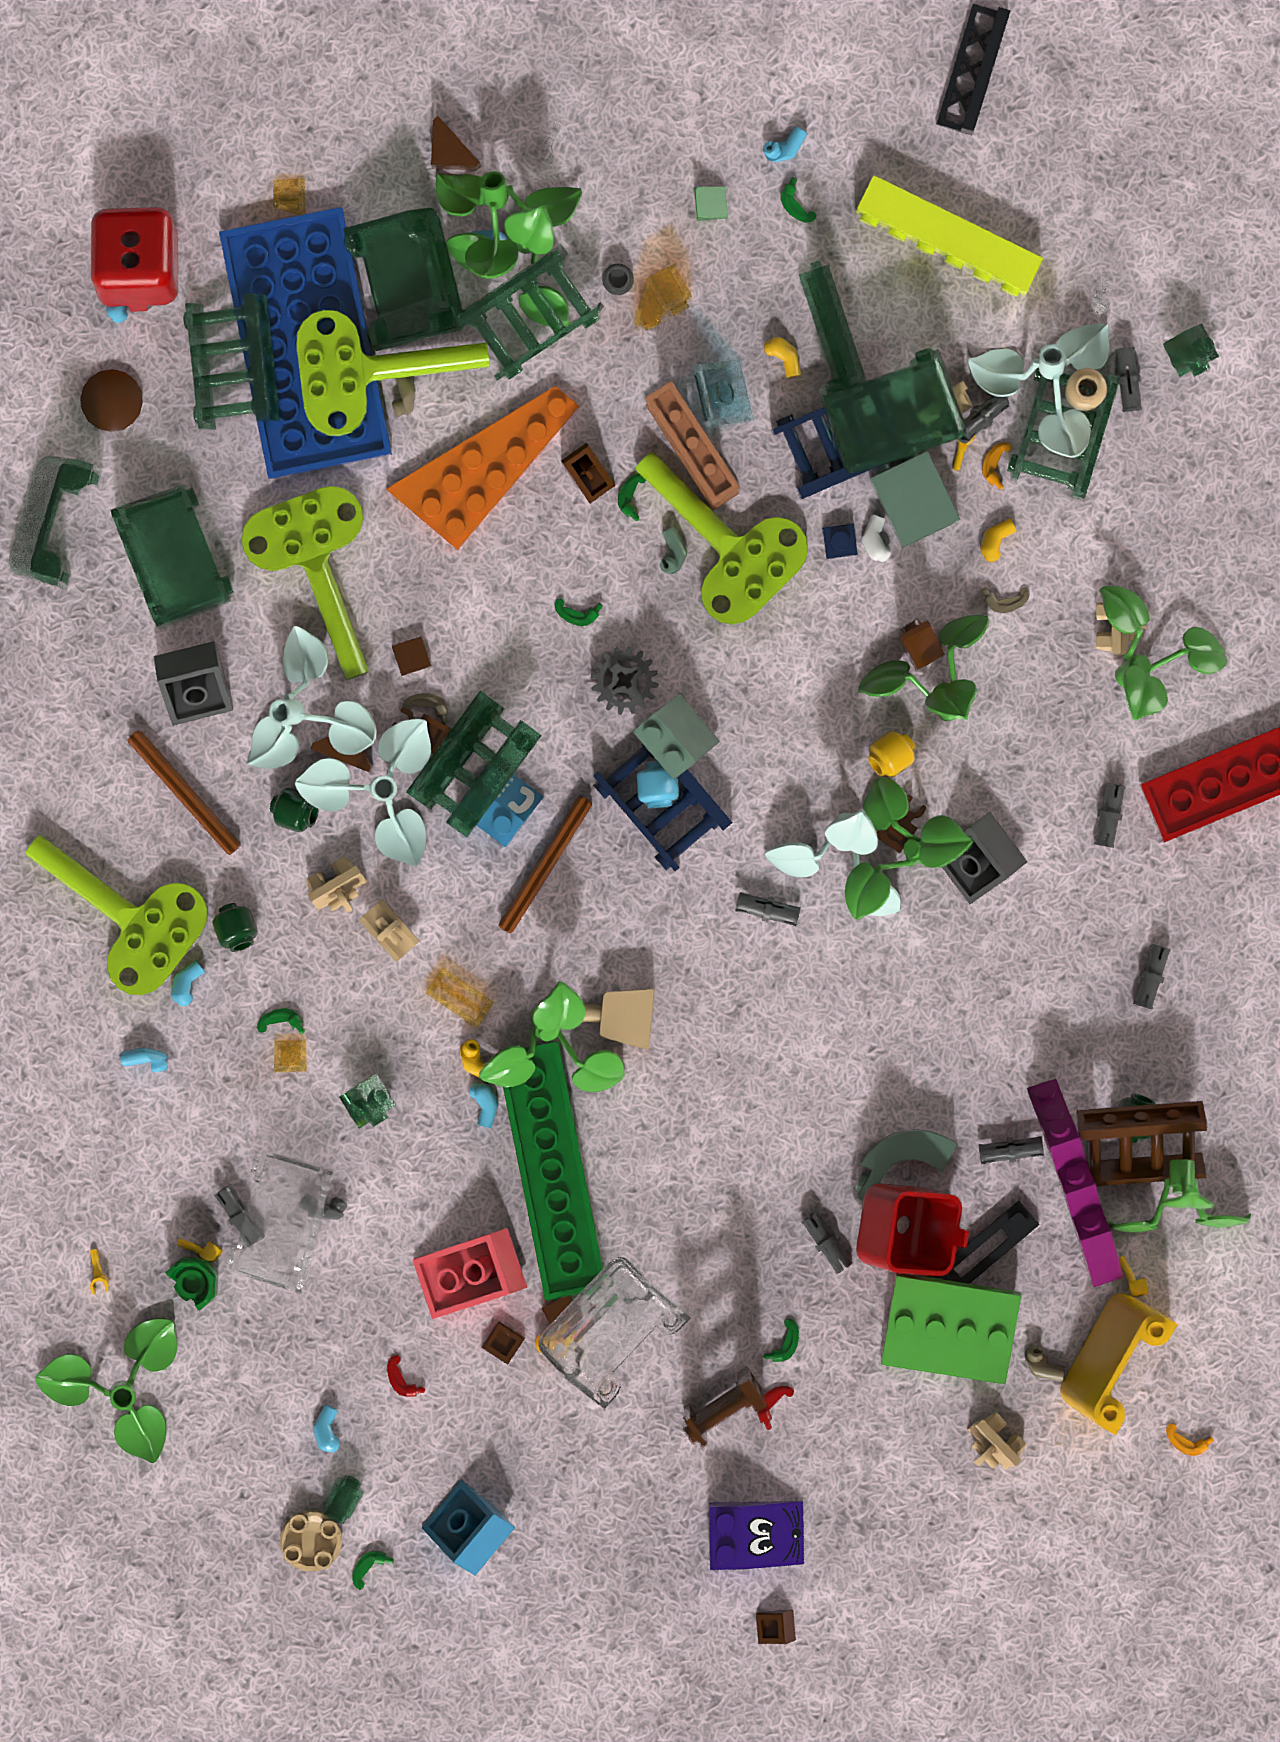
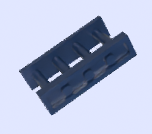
M880 377L863 383V391L800 418L794 419L793 414L775 421L777 427L772 429L771 432L773 436L783 432L802 476V479H800L802 486L796 488L800 500L918 450L914 438L906 441L904 435H900L882 393V389L891 386L889 379L881 382ZM870 395L889 439L886 442L889 448L877 453L875 447H871L853 405L854 401ZM840 407L860 451V454H858L860 461L848 465L846 460H842L823 415ZM809 420L813 421L831 464L829 467L831 473L820 478L817 472H813L795 430V426Z
M641 743L643 747L605 779L599 772L593 775L597 780L593 786L604 799L610 795L659 852L654 857L666 871L670 867L677 871L680 867L674 860L711 828L715 830L719 826L724 831L733 822L693 775L686 770L678 777L686 787L682 791L683 795L645 827L633 813L644 804L639 800L638 792L624 803L613 790L617 784L650 756L654 758L645 745ZM699 803L706 811L702 815L704 819L665 851L653 836L691 804L695 806Z

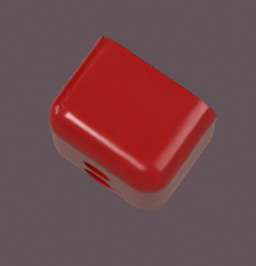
M161 207L111 208L99 210L94 214L91 220V280L97 297L102 304L110 307L128 306L131 312L148 311L149 305H166L175 300L178 294V235L172 216L166 209ZM130 231L137 233L140 239L136 246L125 247L121 243V238L125 233ZM133 252L139 256L140 260L136 267L126 268L121 264V259L126 253Z
M882 1183L870 1186L864 1194L856 1246L859 1259L865 1264L894 1273L932 1276L946 1275L954 1265L957 1246L967 1248L969 1230L960 1227L962 1215L960 1199L955 1195L927 1187ZM902 1216H907L909 1227L904 1233H899L897 1222Z

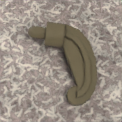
M987 588L982 589V593L986 597L984 599L985 603L991 610L998 613H1007L1022 607L1030 596L1029 590L1022 588L1020 596L999 600L994 592L990 594Z
M415 694L408 697L403 703V708L409 710L412 709V706L434 708L436 716L441 718V722L443 724L448 722L446 714L449 713L446 703L435 694Z

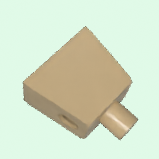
M655 989L604 992L602 1005L584 1003L586 1015L583 1022L600 1023V1037L642 1049H649Z

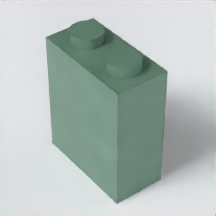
M919 449L901 457L903 463L893 468L888 463L873 471L875 476L869 480L901 548L960 520L928 451L920 454Z
M680 694L653 713L633 731L674 780L720 742Z

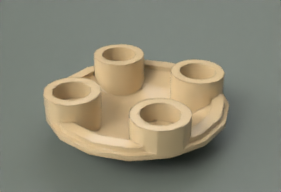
M303 1510L294 1514L284 1524L280 1534V1548L284 1559L293 1567L303 1571L325 1570L332 1565L342 1548V1533L338 1523L329 1514L319 1510Z

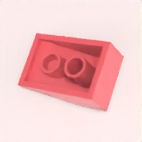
M508 1228L413 1259L432 1319L527 1288Z

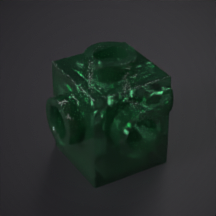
M1202 323L1163 343L1170 357L1171 364L1176 369L1179 377L1190 372L1196 377L1211 369L1209 362L1219 357L1214 343L1208 336Z
M377 1073L339 1096L359 1129L369 1122L372 1127H375L389 1118L386 1112L396 1106Z

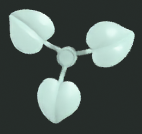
M1091 324L1066 332L1059 338L1057 344L1044 346L1040 351L1039 359H1033V364L1024 373L1025 364L1022 357L1010 349H995L978 357L970 358L968 360L969 370L975 382L985 392L998 397H1007L1017 393L1020 387V380L1027 379L1036 368H1039V372L1045 378L1053 379L1057 415H1048L1042 419L1038 427V436L1041 443L1048 450L1070 458L1077 457L1088 446L1091 434L1090 423L1086 415L1080 410L1070 409L1064 413L1062 412L1059 378L1064 371V366L1069 364L1076 371L1083 368L1095 369L1097 371L1105 365L1109 355L1108 324Z
M294 626L287 638L283 654V670L290 682L303 683L290 694H285L284 700L273 702L269 710L270 716L263 718L257 724L253 733L251 752L247 762L254 767L273 769L291 763L298 753L299 741L290 731L292 730V725L298 724L302 720L332 723L329 730V740L333 748L342 754L354 755L360 753L372 745L376 739V727L371 714L364 706L357 702L345 701L339 703L335 708L333 718L306 714L302 703L294 699L295 696L309 686L310 679L320 678L328 665V652L325 645L316 636L299 626Z
M405 720L393 725L383 733L378 743V755L382 760L391 764L386 776L373 778L369 785L348 784L350 780L348 768L341 761L332 758L318 760L295 780V786L300 795L308 803L324 811H337L346 807L349 802L348 790L369 791L374 799L385 801L390 818L380 821L376 827L374 838L378 849L391 859L412 866L419 864L426 845L425 825L418 813L411 809H403L395 815L392 798L397 792V785L392 778L395 767L403 773L411 774L420 771L428 763L431 755V743L425 720Z
M863 809L854 814H839L837 820L827 826L825 831L827 840L816 853L807 844L793 842L772 847L765 852V856L771 864L785 874L795 877H807L818 871L819 863L817 860L822 858L830 844L842 851H853V864L855 868L859 865V854L873 852L877 848L878 838L873 824ZM890 886V895L886 903L879 910L869 915L884 916L901 910V898L898 892Z

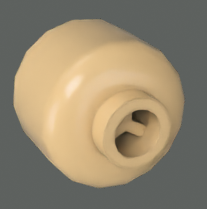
M1079 369L1069 377L1065 384L1066 400L1077 410H1092L1099 406L1106 397V380L1095 369Z

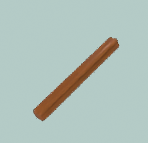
M139 730L134 732L128 738V743L226 854L231 855L238 850L241 844L143 732Z
M581 795L577 797L500 920L498 926L508 933L514 932L591 809L592 802Z

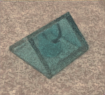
M740 359L692 366L706 432L754 420Z

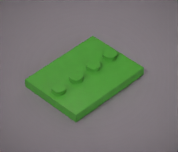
M896 1273L881 1365L1006 1384L1021 1292Z

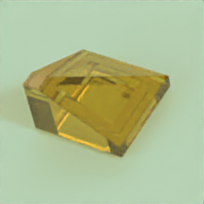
M305 179L274 180V208L296 215L306 214Z
M275 1040L274 1073L307 1071L306 1040Z

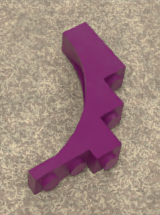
M1055 1078L1026 1088L1052 1159L1093 1287L1124 1278L1112 1233L1086 1161L1080 1136L1069 1113L1057 1079Z

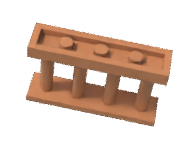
M668 382L645 397L647 402L645 406L712 510L717 509L740 494L738 491L740 489L739 484L673 382Z

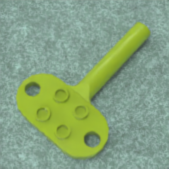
M322 310L311 314L303 321L297 332L296 346L304 409L308 421L314 428L328 436H343L352 433L361 425L367 413L366 388L372 381L490 367L487 342L368 356L361 350L360 338L353 322L346 315L333 310ZM330 318L335 322V329L331 334L323 335L318 331L317 324L321 319ZM337 411L344 413L347 418L345 426L340 429H334L329 425L330 415Z
M653 451L635 467V470L718 552L719 561L703 580L701 589L704 608L718 622L735 625L744 623L755 616L799 572L806 562L808 553L806 536L801 528L791 520L780 517L764 519L746 535H736ZM784 529L793 530L797 535L796 543L789 547L782 545L779 541L780 532ZM722 595L729 599L730 608L727 612L717 613L714 611L712 601L715 597Z
M329 486L273 505L254 514L245 524L241 540L246 556L260 569L274 572L293 566H301L305 570L346 680H350L368 673L369 669L328 558L332 552L354 542L361 532L364 517L362 507L353 494L344 488ZM347 503L352 504L356 510L354 518L350 521L341 520L338 516L340 506ZM258 536L265 538L267 541V549L262 554H254L250 549L251 540Z
M41 834L36 837L25 852V855L119 925L121 934L108 954L107 970L111 981L117 988L130 995H145L156 991L162 986L203 933L208 922V907L205 898L197 889L187 884L170 883L161 886L143 905L135 906ZM184 892L192 894L195 899L193 908L188 911L182 910L177 903L178 897ZM128 967L133 968L138 974L137 982L132 986L125 985L121 980L122 971Z

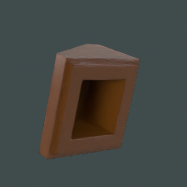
M793 1609L756 1612L758 1644H788L796 1640Z

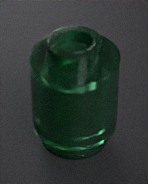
M347 1474L344 1478L337 1477L323 1502L325 1507L322 1513L332 1520L344 1524L347 1518L352 1517L365 1493L360 1488L362 1482Z

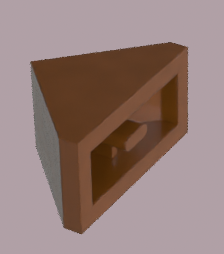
M437 116L433 120L432 169L477 171L481 167L480 162Z
M587 442L561 460V464L590 504L615 487V484Z
M329 736L312 743L310 748L371 773L373 766L365 749L354 755L342 754L333 748Z

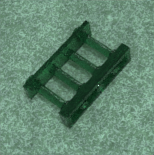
M562 244L459 312L454 318L461 329L467 324H470L472 328L476 327L503 366L494 375L497 381L504 376L508 380L524 370L521 366L523 363L580 325H583L586 329L600 319L598 313L604 308L603 304L599 302L590 308L564 271L563 267L565 265L562 261L567 257L568 253ZM545 272L549 276L552 275L580 315L565 326L537 286L539 282L536 278ZM520 289L523 294L527 292L554 332L541 342L537 341L511 303L513 301L511 295ZM494 306L498 311L502 310L528 348L526 352L514 360L486 320L488 316L485 312Z
M257 293L243 295L244 303L242 307L204 312L203 305L185 303L186 312L184 313L183 321L189 336L196 402L193 415L195 422L198 424V429L216 430L215 419L252 413L256 416V421H280L266 295ZM242 319L246 322L247 335L245 338L207 344L205 325ZM241 351L249 353L251 366H249L248 370L210 374L209 356ZM250 382L253 385L254 397L251 401L214 406L212 387Z
M1036 368L1033 381L1039 383L1018 454L1012 453L1007 471L1012 473L1010 480L1016 482L1020 472L1067 485V489L1072 490L1070 498L1083 501L1089 487L1120 377L1110 374L1106 376V397L1097 406L1096 412L1092 410L1089 413L1081 411L1086 415L1090 423V440L1084 452L1076 457V459L1081 460L1078 472L1072 471V473L1024 460L1029 442L1043 445L1039 439L1038 431L1033 430L1037 413L1057 415L1055 403L1042 399L1047 381L1053 383V379L1045 378L1039 372V368ZM1062 373L1059 378L1060 385L1065 386L1071 375ZM1061 405V406H1062V412H1063V413L1066 412V411H1068V410H1070V409H1073V408H1070V407Z
M482 691L478 692L406 791V793L430 810L437 803L448 811L451 816L446 823L465 837L469 836L542 736L522 720L519 721L516 727L500 717L505 708ZM491 727H494L507 737L497 753L481 742ZM473 752L489 763L478 778L463 768V765ZM454 778L470 788L459 804L444 793Z

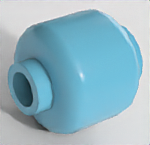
M658 761L646 763L647 769L639 771L636 776L639 800L647 803V808L672 806V801L679 796L678 777L674 780Z

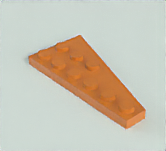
M554 386L386 488V490L455 549L459 550L577 411L579 405L558 387Z

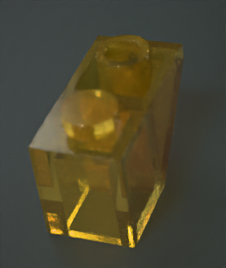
M675 264L646 279L634 320L637 330L644 327L645 331H649L662 323L660 319L662 316L670 312L673 316H676L690 307L688 302L692 300V295Z

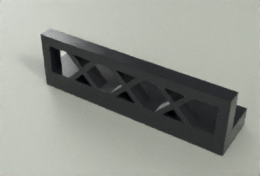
M972 5L936 125L973 135L1011 10L998 7L996 11L980 5ZM977 13L995 18L992 29L982 35L978 34L974 26ZM972 30L976 38L968 42ZM989 36L987 46L985 47L982 39ZM978 42L984 52V56L981 61L970 66L964 55L967 47ZM963 60L966 69L959 72ZM980 66L978 75L976 77L973 69ZM969 72L975 82L974 89L961 96L955 83L958 77ZM954 90L957 99L950 102ZM971 96L969 105L967 107L964 102V99ZM958 102L961 103L966 113L963 125L944 120L948 108Z

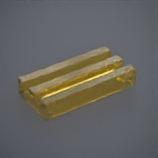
M442 967L425 992L476 1028H478L495 1003L444 967ZM443 977H447L484 1002L485 1006L483 1009L442 982ZM436 987H440L479 1014L477 1018H473L434 991Z

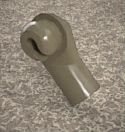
M412 377L395 378L401 399L393 400L392 407L394 413L398 417L403 414L408 416L413 411L416 392Z
M1031 1345L1025 1351V1362L1032 1374L1039 1378L1062 1382L1065 1367L1049 1364L1043 1353V1348L1039 1345Z

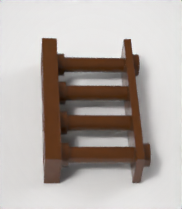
M1203 1101L1076 1110L1081 1141L1088 1140L1087 1164L1096 1187L1162 1182L1164 1179H1169L1171 1160L1195 1161V1179L1206 1178L1202 1152L1195 1153V1132L1207 1131V1119ZM1183 1133L1182 1154L1164 1155V1134ZM1151 1135V1156L1132 1158V1137ZM1119 1138V1159L1101 1160L1100 1139Z
M748 1366L737 1372L738 1381L735 1383L737 1386L696 1413L690 1404L684 1407L683 1419L687 1426L683 1430L692 1444L699 1442L702 1448L708 1445L707 1431L742 1408L748 1409L752 1406L757 1413L767 1406L765 1392Z

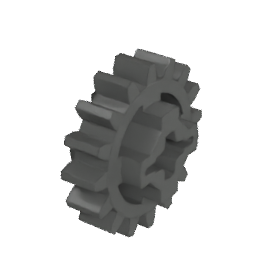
M616 647L615 656L611 657L605 652L603 655L606 662L604 664L600 662L595 663V666L600 671L599 674H591V678L598 680V684L591 688L592 691L601 692V695L597 698L598 703L605 699L608 701L606 710L610 711L613 706H617L619 715H622L624 708H629L631 714H635L636 705L639 704L640 707L645 709L644 699L653 700L655 698L650 689L658 688L659 684L653 682L651 677L658 675V671L649 670L648 667L653 663L652 659L645 662L641 660L643 651H639L635 656L632 655L631 647H628L626 653L621 654L619 648ZM631 660L636 662L637 665L632 668L621 667L617 661ZM609 668L613 674L612 683L605 688L604 675ZM637 671L630 680L631 688L627 689L625 686H621L612 690L619 682L618 675L620 673L627 676ZM645 673L646 686L641 694L637 688L638 678ZM618 693L628 694L632 701L621 702L612 697Z

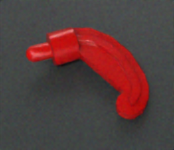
M398 1355L392 1356L387 1364V1373L393 1390L404 1397H417V1393H424V1387H417L416 1384H406L396 1365L401 1362V1358Z
M778 1386L765 1394L767 1406L758 1411L757 1415L760 1423L764 1422L767 1430L772 1428L770 1423L772 1416L769 1410L784 1395L787 1397L794 1395V1390L791 1387Z

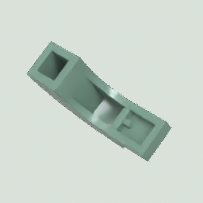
M921 1129L903 1130L886 1136L872 1146L860 1162L861 1165L869 1168L870 1172L869 1174L864 1172L861 1174L854 1188L859 1191L857 1198L863 1201L866 1190L870 1186L880 1183L887 1170L903 1160L923 1161L943 1172L957 1143L938 1133Z

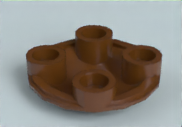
M115 369L100 371L90 377L83 386L80 397L82 412L88 422L100 430L108 432L123 431L132 425L140 415L143 404L142 390L135 379L123 371Z

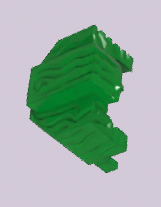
M182 1257L165 1272L170 1279L172 1278L176 1281V1284L173 1286L176 1293L185 1301L192 1299L195 1303L194 1306L199 1311L218 1295V1272L207 1260L201 1257Z

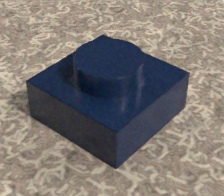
M854 523L822 528L826 560L858 555Z

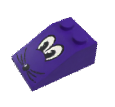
M803 1501L709 1502L710 1570H744L803 1565Z

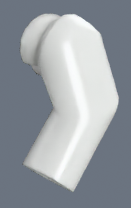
M871 514L862 537V543L870 558L874 561L884 562L888 560L891 554L890 548L885 546L880 537L886 520Z

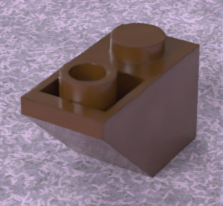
M918 618L900 629L903 634L897 639L916 671L945 655L928 620L921 624Z

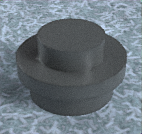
M618 263L610 265L604 271L602 281L604 288L609 293L623 295L632 288L634 277L629 267Z

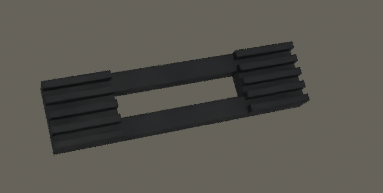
M1018 1200L967 1244V1248L963 1247L956 1253L954 1265L949 1273L944 1276L929 1275L928 1277L970 1284L1040 1224ZM1002 1228L1009 1238L963 1277H960L954 1268Z

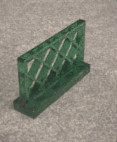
M820 260L810 264L809 271L799 274L798 277L837 394L839 395L863 387L862 384L866 383L867 380L829 265L822 267Z

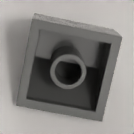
M215 641L154 656L157 682L172 726L233 711L222 662Z
M988 812L964 830L973 840L972 845L957 859L942 867L969 904H972L1008 879L1028 862L991 812Z

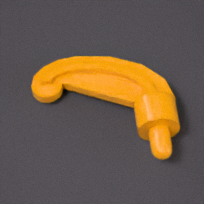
M1008 442L996 444L987 453L982 464L984 478L991 486L995 484L1000 490L1003 489L1004 485L999 481L1001 477L995 472V469L1003 451L1009 452L1012 448Z
M1170 1423L1166 1429L1169 1441L1177 1450L1185 1455H1200L1208 1450V1445L1214 1441L1213 1437H1208L1206 1440L1201 1438L1196 1443H1193L1175 1432L1177 1427L1173 1423Z

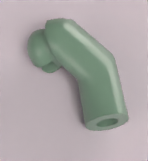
M676 526L662 533L669 548L664 559L660 562V568L667 574L677 573L687 556L686 546Z

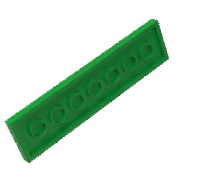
M555 1041L536 1045L535 1054L530 1058L535 1064V1071L532 1076L518 1086L503 1087L546 1301L607 1289L559 1042Z

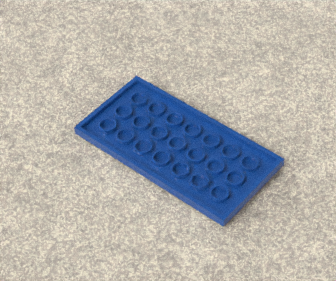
M339 207L220 231L219 236L268 479L392 455L378 381H372L368 384L366 388L367 413L361 425L352 433L343 436H328L314 428L308 421L304 409L296 344L297 332L303 321L311 314L322 310H333L346 315L356 326L362 352L372 356L343 208ZM323 318L318 322L317 329L323 335L331 334L335 329V322L330 318ZM338 411L332 413L329 417V425L334 429L344 427L347 421L346 415Z

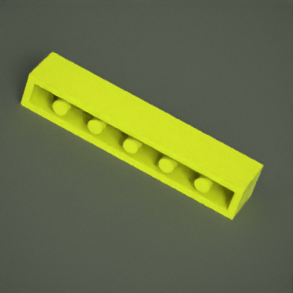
M873 175L856 210V213L861 215L859 220L873 228H876L878 224L888 228L887 234L902 242L908 238L917 243L916 248L931 256H933L934 252H937L946 257L944 262L957 269L965 266L974 271L972 275L975 278L989 283L992 279L1002 284V291L1014 297H1018L1019 293L1024 296L1026 295L1044 259Z

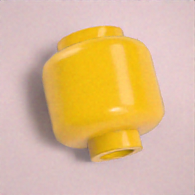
M888 731L870 745V755L867 757L868 762L878 775L896 777L913 764L915 760L913 752L915 744L905 733L901 735L896 731Z

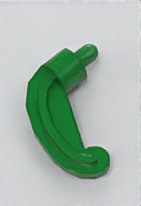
M792 177L789 184L785 183L780 198L781 203L789 215L798 221L810 223L816 219V213L809 212L807 214L793 198L797 189L794 187L797 179Z
M639 473L629 477L618 494L620 510L627 518L631 516L635 521L639 520V516L635 513L637 509L630 502L638 482L641 484L646 482Z
M562 599L555 601L557 614L568 623L576 626H588L599 617L600 614L598 612L603 607L601 603H598L594 608L590 607L585 613L563 607L565 603Z
M287 1008L276 1009L265 1014L257 1024V1029L261 1033L267 1030L266 1025L289 1022L293 1029L296 1028L300 1034L305 1032L301 1025L303 1023L302 1019L294 1010Z
M788 1318L784 1321V1325L789 1329L782 1348L772 1350V1353H765L763 1355L764 1359H772L773 1362H783L790 1359L795 1353L799 1342V1329L793 1319Z
M369 1551L364 1554L357 1562L353 1572L352 1581L355 1588L358 1590L364 1588L365 1583L362 1581V1578L374 1563L384 1565L386 1562L392 1564L394 1559L387 1557V1553L380 1551Z

